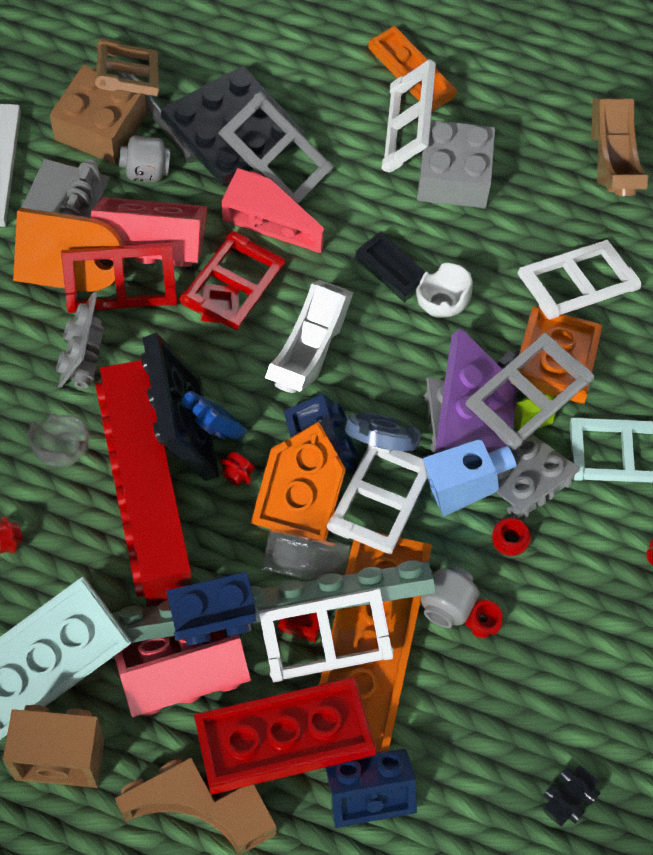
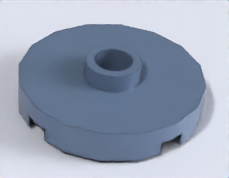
M352 413L348 415L345 432L351 437L381 449L414 451L418 449L421 439V432L415 426L410 424L406 430L399 426L400 421L396 420V418L376 413H357V417Z

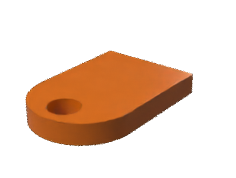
M20 208L17 211L13 281L65 289L61 250L124 246V243L113 227L99 219ZM99 260L74 261L78 291H99L107 288L115 281L114 265L105 266Z

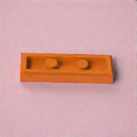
M395 25L369 40L368 48L397 79L400 76H406L428 60ZM436 67L431 112L456 98L457 89ZM422 80L409 89V92L418 101H420Z

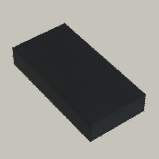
M382 231L355 251V258L404 303L416 294V289L426 271Z

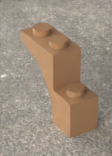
M593 98L591 139L598 141L597 183L607 187V192H615V195L635 196L637 189H648V174L644 172L637 152L634 127V99Z
M192 758L184 762L181 759L168 762L158 770L159 775L146 782L143 779H138L127 784L120 791L122 795L115 798L125 822L146 814L158 812L190 815L203 820L221 832L235 848L238 855H242L276 836V825L254 785L221 792L219 794L220 799L214 802Z

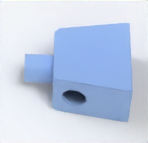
M475 440L423 458L429 486L443 517L499 490L497 475L517 467L508 445L488 453L482 440Z

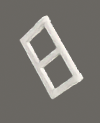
M430 59L406 76H400L390 84L391 98L385 155L382 160V170L386 172H393L401 167L403 162L428 147L436 63ZM422 80L420 101L399 114L401 95ZM419 117L417 138L396 151L398 130Z
M608 240L520 267L517 273L549 320L641 288V281L631 267L629 268ZM602 254L622 283L596 291L576 262ZM563 267L583 296L556 304L536 275Z
M368 444L367 450L338 507L327 524L328 530L344 538H351L392 555L427 480L423 459L404 451L381 449ZM375 456L418 473L407 498L363 481ZM356 493L400 510L388 537L344 520Z
M379 587L259 611L270 666V677L273 683L283 681L284 679L379 660L393 659L394 650L390 643ZM370 602L379 648L336 657L327 610ZM317 612L326 659L283 667L273 621Z

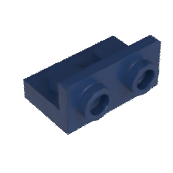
M321 394L283 411L291 438L319 422L346 471L350 473L356 470L354 457L357 456V451L352 439L345 432L344 424L347 423V417L340 403H335L326 395Z
M248 572L166 591L175 627V640L185 639L187 646L210 641V633L226 629L227 636L252 631L250 623L258 621Z
M406 749L376 753L375 756L325 767L330 787L331 810L335 828L417 813L416 779Z

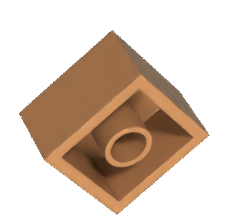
M83 64L50 113L54 139L116 164L120 158L121 146L128 145L129 139L134 136L147 116L145 94L117 89L116 92L99 89L95 85L97 70Z
M26 705L24 710H11L3 761L13 778L17 781L98 788L105 737L98 717L92 716L90 711L68 709L66 714L51 713L50 709L44 706Z

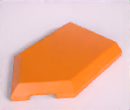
M319 422L271 448L251 524L326 544L329 533L327 524L334 514L346 469Z

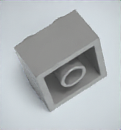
M431 120L429 144L426 149L422 150L417 201L486 208L491 186L495 127Z

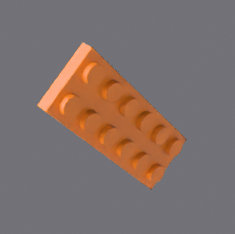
M379 533V534H381V535H383V536H386V537L389 536V535H387V534ZM399 537L392 555L353 540L345 575L359 573V571L368 567H378L380 569L397 567L406 561L429 563L432 544ZM421 596L383 602L390 643L394 650L393 659L324 671L321 674L319 685L351 677L356 678L376 747V753L389 751ZM370 604L337 609L331 632L336 657L379 648Z

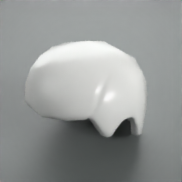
M448 262L442 263L439 270L434 274L425 272L416 289L419 306L436 318L458 315L466 308L472 297L473 282L471 274L463 266Z

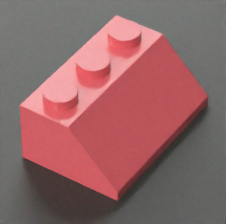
M103 197L91 210V218L104 221L113 227L120 235L124 246L172 243L174 266L189 267L192 266V262L198 263L202 255L208 206ZM162 255L135 257L136 262L144 264L156 263L157 259L162 260Z
M226 629L210 633V641L187 646L185 639L176 641L175 636L133 642L117 653L114 657L131 717L153 715L164 707L180 702L192 703L203 695L219 690L230 691L236 689L242 683L251 681L239 634L227 636Z

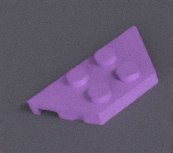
M458 329L451 336L435 454L475 440H482L488 453L507 446L488 425L465 405L466 400L498 374L502 368L461 329ZM507 380L483 402L513 429L518 388L511 384L510 380Z

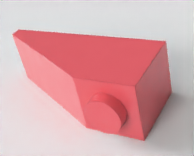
M237 168L222 199V221L321 253L324 244V228L270 178L264 177L255 171L248 172Z

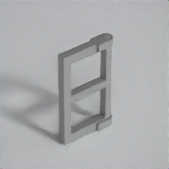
M261 91L255 94L253 99L218 133L256 172L270 178L297 204L334 167L273 106ZM259 107L286 133L261 160L234 133ZM292 140L318 166L294 193L267 167Z
M544 333L466 400L465 405L488 425L509 448L516 450L545 421L582 388L594 380V375L547 333ZM542 350L576 379L552 401L519 372L524 365ZM507 380H510L541 409L537 415L517 432L483 402Z

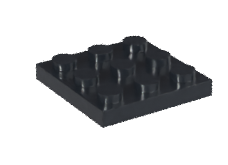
M244 66L161 108V118L222 186L231 182L237 168L248 172L252 171L253 168L218 133L260 91L305 137V132ZM261 107L234 132L260 160L286 135ZM292 140L278 155L295 147L297 144Z
M158 333L142 337L145 353L141 354V361L144 370L150 378L151 387L147 388V395L151 406L156 411L157 422H154L153 429L158 442L171 450L175 458H180L190 471L197 473L203 480L209 481L220 477L212 435L194 421L197 416L192 413V410L186 408L181 403L182 398L189 391L204 397L201 378Z

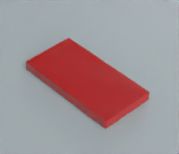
M355 677L194 714L211 795L376 755V747Z

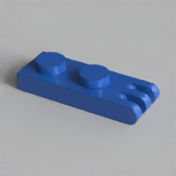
M193 391L186 393L181 400V403L186 408L192 410V413L197 416L194 421L211 435L214 433L222 440L228 436L239 441L248 431L245 426L222 406Z

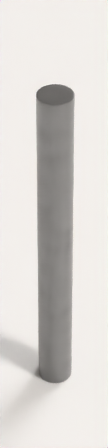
M115 71L120 78L140 81L134 74ZM145 94L147 112L188 163L195 162L198 158L161 118V106L152 95Z

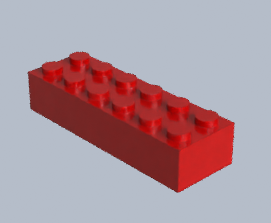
M137 360L101 367L102 382L95 383L136 595L137 597L145 596L147 607L160 605L168 600L167 590L192 585V577L164 445L158 442L153 429V424L157 422L156 411L151 406L147 395V388L151 387L150 378L144 370L142 361Z

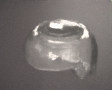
M52 413L47 421L42 424L34 421L30 425L27 435L35 457L47 467L62 469L75 464L86 455L90 447V434L84 422L72 415L58 416Z

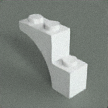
M322 280L312 283L294 329L279 355L270 363L265 378L275 381V387L290 393H295L296 390L302 391L317 380L331 339L340 333L354 292Z

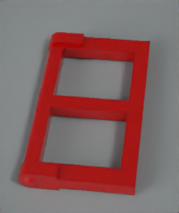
M232 231L193 283L180 296V302L197 313L201 312L238 331L280 273L286 259L251 242L249 238ZM232 248L270 267L257 285L219 266ZM211 276L249 295L236 314L198 295V292Z
M172 243L61 250L68 313H76L79 304H86L88 301H78L74 261L113 259L117 298L96 299L94 310L164 305L177 306L178 296L176 295ZM162 255L165 295L126 297L123 258Z

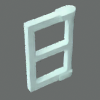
M571 418V462L580 468V471L575 474L572 480L653 483V471L635 470L632 433L653 434V421ZM583 431L621 432L623 470L585 468Z

